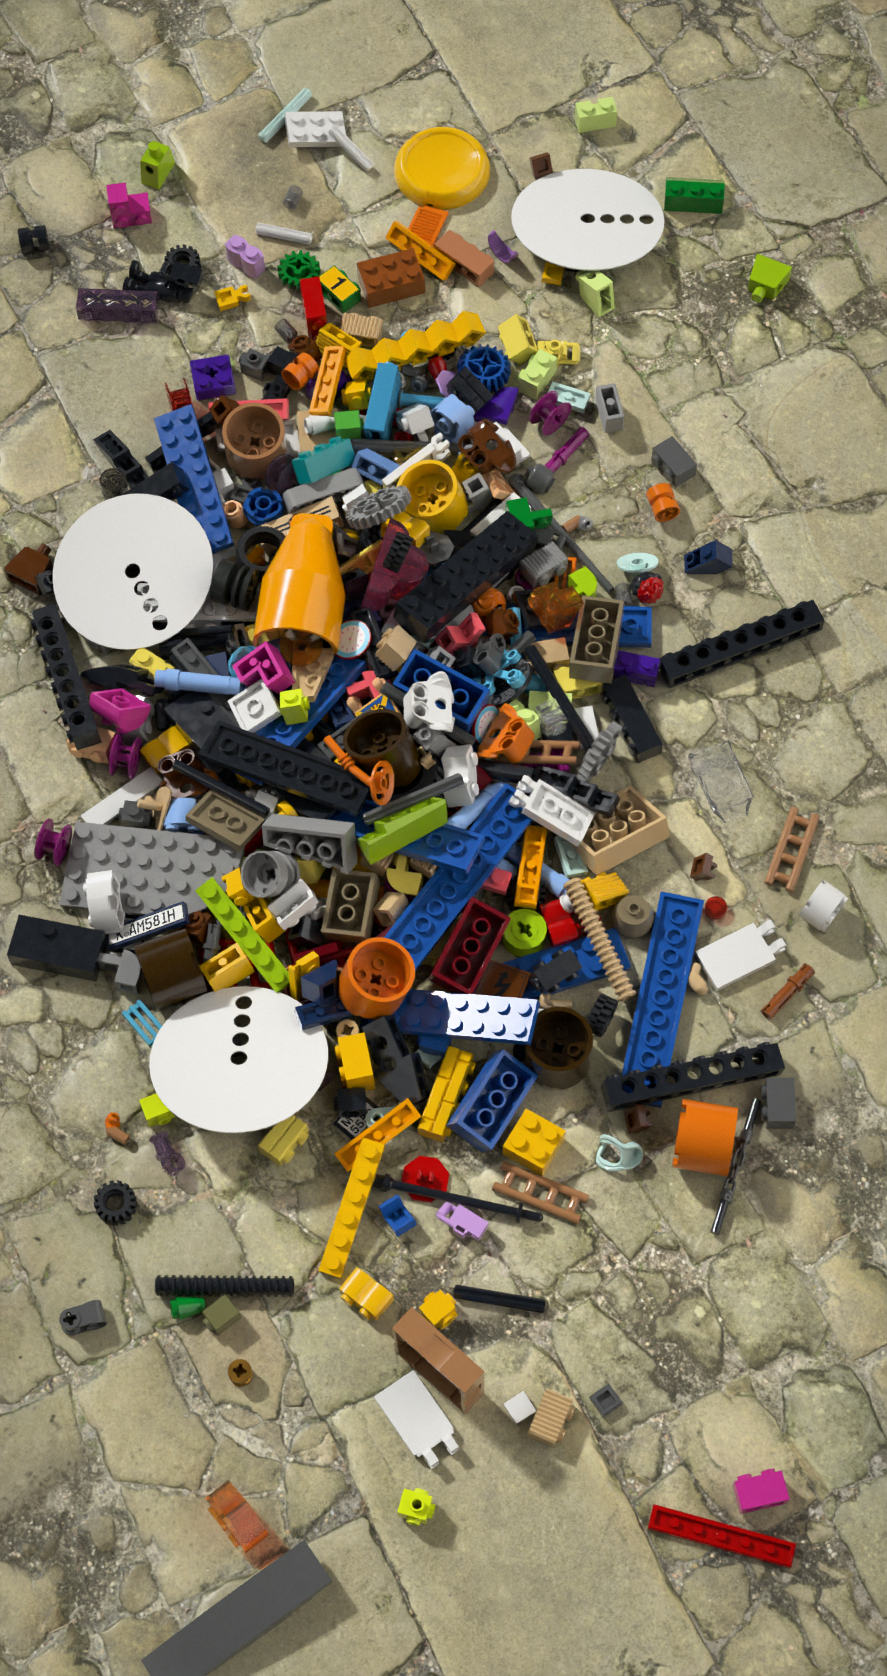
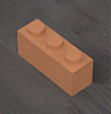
M450 229L434 244L435 249L456 263L453 270L478 287L494 273L493 258L481 252L474 244L468 243L461 235L455 234Z

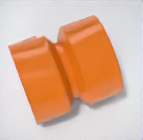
M302 352L281 371V375L290 388L299 391L308 383V379L314 378L319 373V366L309 354Z
M659 483L648 489L646 496L656 521L666 522L679 515L680 508L677 500L674 499L675 495L669 483Z

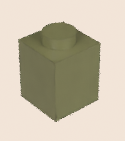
M226 1295L202 1311L205 1317L203 1320L204 1325L210 1332L214 1330L218 1336L241 1319L238 1310Z

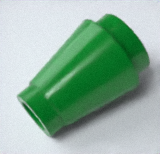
M175 1297V1300H170L172 1319L180 1321L201 1313L205 1310L204 1298Z

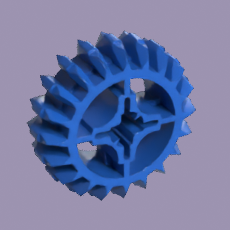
M479 344L476 348L472 345L470 350L465 349L464 354H461L459 357L457 374L466 366L489 391L492 390L496 393L498 388H503L504 384H507L509 381L511 364L508 361V355H503V350L497 351L496 346L490 348L489 344L486 347H482Z

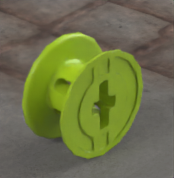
M518 909L508 915L511 920L502 936L503 944L507 951L517 957L541 951L545 946L547 933L546 922L543 917L530 909Z

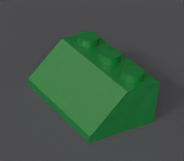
M666 177L664 211L722 214L725 182L724 180Z

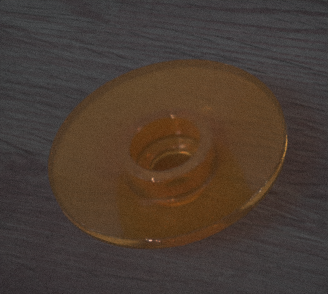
M287 629L280 640L282 656L287 662L295 666H308L314 663L320 657L323 650L322 638L305 631ZM304 645L306 648L305 650L300 651L298 650V646Z

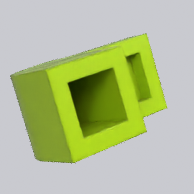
M586 566L568 575V589L570 591L561 595V610L566 614L578 609L581 604L582 595L596 597L597 580Z

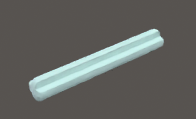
M303 88L259 133V140L267 143L286 123L285 112H297L312 97L311 90Z

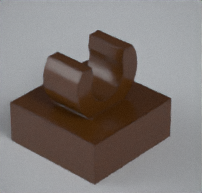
M548 152L529 158L534 178L553 173Z
M704 853L695 857L690 878L696 881L703 878L706 880L714 879L716 875L710 873V870L717 868L718 865L712 862L713 856Z
M635 1105L624 1112L628 1134H637L653 1125L652 1122H647V1116L651 1113L649 1110H645L644 1105Z

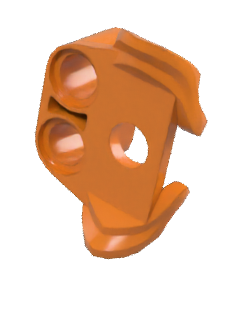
M505 703L491 723L476 754L478 758H497L498 754L503 753L510 763H517L524 758L534 740L535 734L527 723L517 716L516 710L511 705ZM500 731L497 737L491 738L495 732Z

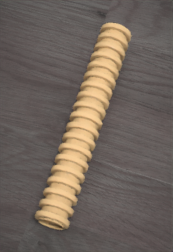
M573 878L567 881L563 888L567 889L566 894L570 895L569 900L573 902L572 907L576 908L575 913L579 914L578 919L582 920L581 925L585 926V933L588 932L587 937L591 939L590 944L594 945L593 950L597 951L596 956L597 958L600 957L599 962L604 965L602 968L606 970L605 975L609 976V983L612 982L613 984L611 985L612 989L616 990L614 992L615 995L619 996L617 998L618 1001L628 1000L635 996L636 991L632 990L633 985L629 984L630 979L626 977L627 972L623 971L624 966L620 965L621 960L617 959L618 954L614 952V946L610 945L612 942L608 940L609 935L605 934L606 929L602 927V921L598 920L600 917L595 914L597 912L596 909L592 908L594 905L592 902L590 903V896L586 895L588 893L587 890L583 889L585 887L584 884L580 883L582 881L581 878Z

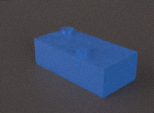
M500 1049L492 1052L446 1126L481 1153L492 1150L538 1075L506 1050Z

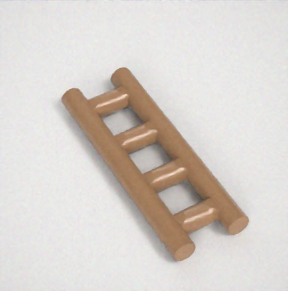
M533 740L524 758L517 763L577 765V756L571 755L573 750H580L581 743L580 741ZM530 749H542V754L529 755ZM551 749H564L563 756H550ZM503 753L498 754L497 758H491L492 761L510 763Z
M796 807L790 808L764 881L768 886H772L774 880L787 884L785 890L789 893H793L820 818L817 814H811L810 820L797 816L799 809ZM794 824L806 827L803 838L791 834ZM787 843L800 846L797 857L784 853ZM781 861L794 865L790 876L777 872Z
M503 1161L500 1170L507 1173L502 1184L494 1183L492 1191L573 1223H579L581 1215L576 1214L575 1211L580 1201L587 1203L589 1194ZM515 1176L528 1180L523 1193L510 1188ZM537 1184L549 1189L545 1201L532 1196ZM558 1193L571 1197L567 1209L553 1205Z

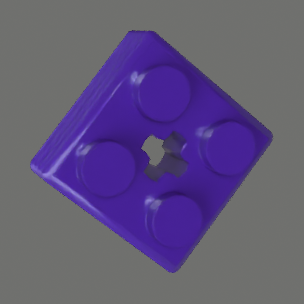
M228 354L190 361L197 400L236 394Z

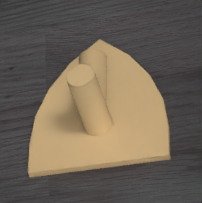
M166 786L157 790L153 798L146 796L145 799H138L137 807L153 810L154 825L157 830L161 831L173 793Z

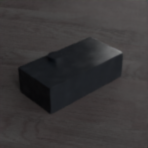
M188 691L164 708L171 725L178 729L197 753L201 750L218 720L238 727L206 692ZM205 761L216 774L225 769Z
M19 914L7 957L11 965L96 982L100 971L98 958L100 952L105 953L107 937L105 931Z

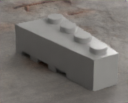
M271 814L262 824L263 844L265 846L288 854H298L302 856V859L308 861L312 859L321 862L322 866L341 869L340 872L349 874L358 863L355 823Z

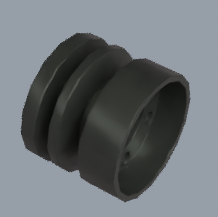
M222 559L212 579L210 600L226 605L231 599V607H239L242 611H248L258 591L259 569L254 567L250 569L249 566L244 565L239 570L237 562Z

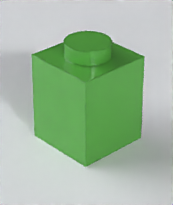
M359 410L334 412L336 437L340 436L341 439L350 440L354 438L361 439V430H364V418H359Z

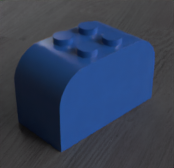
M414 649L393 682V686L407 693L414 683L427 681L436 672H445L449 678L454 695V703H451L452 717H455L454 724L469 733L480 710L489 701L490 689ZM440 700L435 701L439 709H446L444 702Z

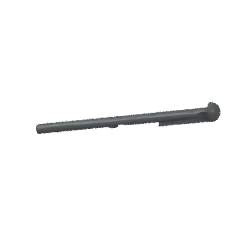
M514 473L510 476V486L522 498L527 497L528 504L533 511L546 509L522 481V474ZM552 517L550 525L552 529L563 532L566 535L564 545L570 548L582 564L593 573L596 580L607 593H611L614 590L612 584L556 519Z

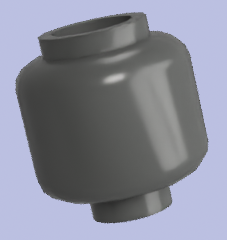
M541 463L536 464L535 467L530 465L524 475L527 477L525 481L526 486L538 494H542L544 491L547 493L556 480L553 478L554 472Z

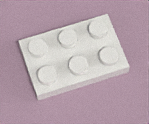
M342 111L285 112L289 147H341L328 132L332 126L336 125L346 135Z

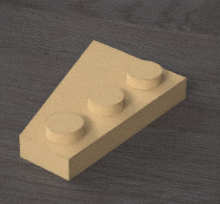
M333 648L292 651V676L295 680V683L292 684V690L302 689L304 697H308L309 702H315L335 656Z

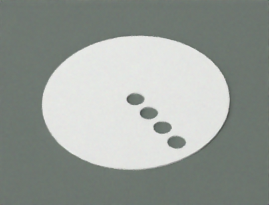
M597 169L565 170L549 174L534 181L517 197L511 216L512 226L517 238L530 252L549 263L576 270H607L637 261L656 246L664 229L662 208L651 192L628 177ZM583 215H592L595 220L592 223H585L581 220V217ZM603 215H611L615 220L612 223H604L600 218ZM629 215L634 218V221L630 224H625L620 221V217ZM642 216H651L654 221L650 224H644L639 219Z
M127 494L108 499L80 516L62 539L53 567V588L56 601L69 624L79 634L96 644L123 650L146 648L159 644L184 629L203 606L213 577L211 546L205 531L195 517L185 508L169 499L150 494ZM130 564H136L140 567V574L136 578H128L125 574V570ZM140 581H145L149 584L148 593L142 596L137 595L134 591L135 585ZM150 598L158 601V609L153 613H148L143 608L145 601ZM157 616L167 618L168 624L165 629H154L153 620Z
M249 986L230 987L216 992L212 991L183 1005L170 1016L159 1030L150 1054L149 1068L153 1087L160 1100L173 1114L198 1128L219 1133H246L265 1129L297 1113L311 1100L319 1089L328 1064V1046L321 1025L301 1030L294 1009L302 1004L283 993H276L274 990ZM241 997H248L252 1000V1005L247 1009H239L235 1003ZM239 1015H246L251 1021L248 1026L240 1028L234 1024V1019ZM244 1033L249 1037V1041L243 1046H236L233 1044L232 1038L236 1034ZM236 1052H243L247 1055L246 1062L241 1065L233 1064L230 1058Z

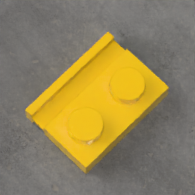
M314 951L296 961V965L288 966L291 998L300 1002L301 998H304L302 996L301 977L320 967L319 955Z

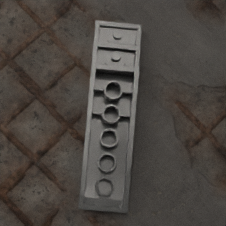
M303 1540L198 1616L141 1661L150 1676H207L293 1615L294 1611L330 1585L332 1580L306 1541Z

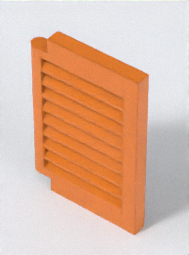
M425 205L424 208L419 206L408 229L431 246H434L449 212Z

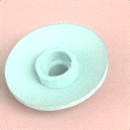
M631 553L617 560V567L620 570L632 573L633 575L650 571L658 565V558L648 553Z

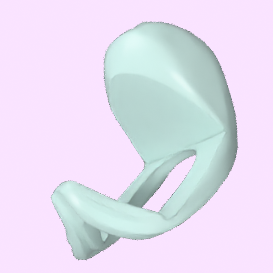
M604 1134L599 1138L601 1146L596 1155V1163L602 1169L607 1171L628 1170L636 1167L641 1162L643 1149L639 1144L635 1142L623 1144L616 1138ZM607 1144L614 1145L619 1149L621 1158L618 1163L608 1162L601 1157Z

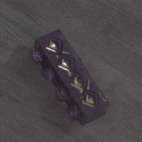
M78 288L76 301L78 320L157 323L159 310L157 291Z

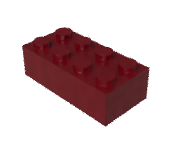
M471 897L427 979L452 993L473 994L511 918Z

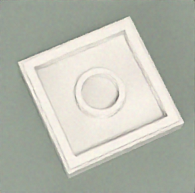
M260 679L228 700L240 728L255 733L282 715L271 689L266 687L263 679Z

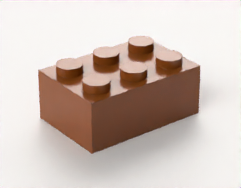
M414 248L357 263V277L368 308L425 293V278Z

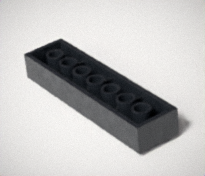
M506 511L396 602L393 618L425 644L517 566L521 560L530 555L535 549L539 535L509 511Z

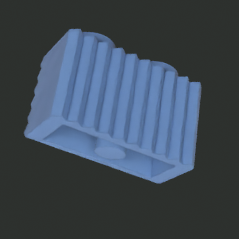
M366 448L358 451L351 468L358 469L360 474L366 475V478L369 477V479H373V482L376 481L383 485L382 479L400 465Z

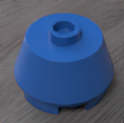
M262 487L255 488L249 492L243 504L245 516L256 527L280 518L285 507L283 499L276 490L273 489L272 491Z

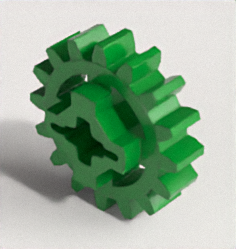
M302 250L298 254L292 251L291 256L285 254V260L280 259V265L277 266L279 279H282V284L286 285L288 283L289 289L295 286L296 291L300 288V279L318 277L321 274L320 263L316 261V256L310 257V252L303 254Z

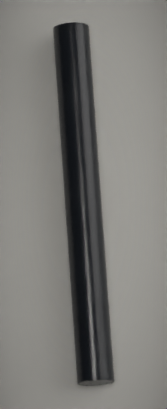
M234 625L185 628L171 638L235 633L236 628Z

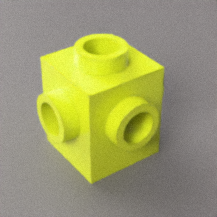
M404 1488L397 1511L398 1517L406 1519V1523L410 1525L420 1526V1523L426 1525L427 1519L433 1518L436 1507L435 1504H432V1496H429V1492L423 1489L415 1488V1491ZM417 1505L421 1506L419 1509L414 1508Z

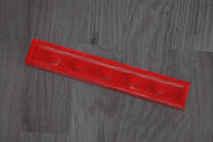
M653 1504L647 1528L648 1530L789 1569L792 1567L797 1544Z

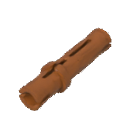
M804 963L796 974L787 979V983L767 1005L760 1010L762 1015L772 1020L794 994L803 989V985L815 974L814 969Z

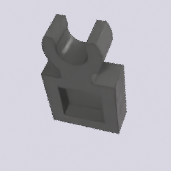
M243 477L242 485H235L229 496V501H237L243 507L249 492L257 488L258 479L248 482V478Z

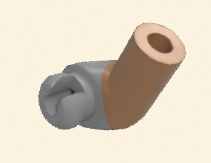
M577 515L561 526L567 533L574 529L589 530L593 526V521L588 517Z

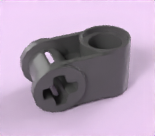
M496 633L491 638H482L477 642L473 662L488 676L497 673L501 667L503 653L506 648L504 637Z
M92 1300L66 1309L59 1317L63 1332L69 1336L97 1330L107 1325L100 1300ZM69 1319H73V1325H69Z

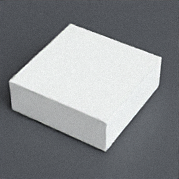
M524 1391L503 1404L516 1426L536 1413V1409Z

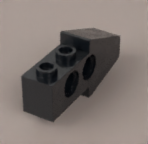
M394 1015L383 1016L363 1026L362 1029L365 1032L366 1042L370 1045L373 1052V1060L380 1068L373 1072V1075L401 1103L408 1098L413 1105H416L428 1099L429 1092L419 1052L410 1054ZM383 1038L387 1040L386 1048L382 1044ZM392 1058L396 1061V1068L392 1067Z

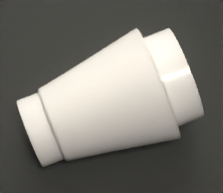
M309 415L307 418H304L305 432L312 436L335 428L333 416Z

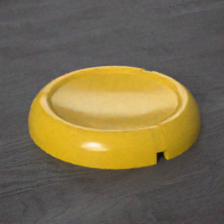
M434 127L416 133L402 145L396 156L394 177L400 191L415 204L422 207L432 204L435 208L448 210L472 202L484 191L490 177V162L486 150L472 135L456 128Z

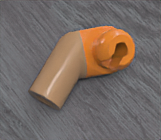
M115 1112L109 1113L105 1119L107 1135L126 1145L130 1135L120 1129V1116Z

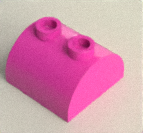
M123 688L91 692L90 695L91 710L102 717V723L107 725L114 724L116 726L115 730L122 734L138 729L147 719L151 709L149 704Z

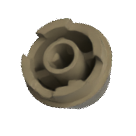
M627 896L619 900L612 908L611 922L619 934L632 937L633 939L640 938L648 933L654 925V910L640 896Z

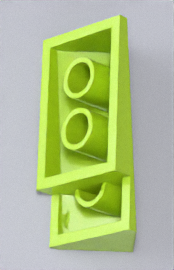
M432 797L374 822L375 831L356 838L357 844L370 865L448 823L446 801L442 798Z

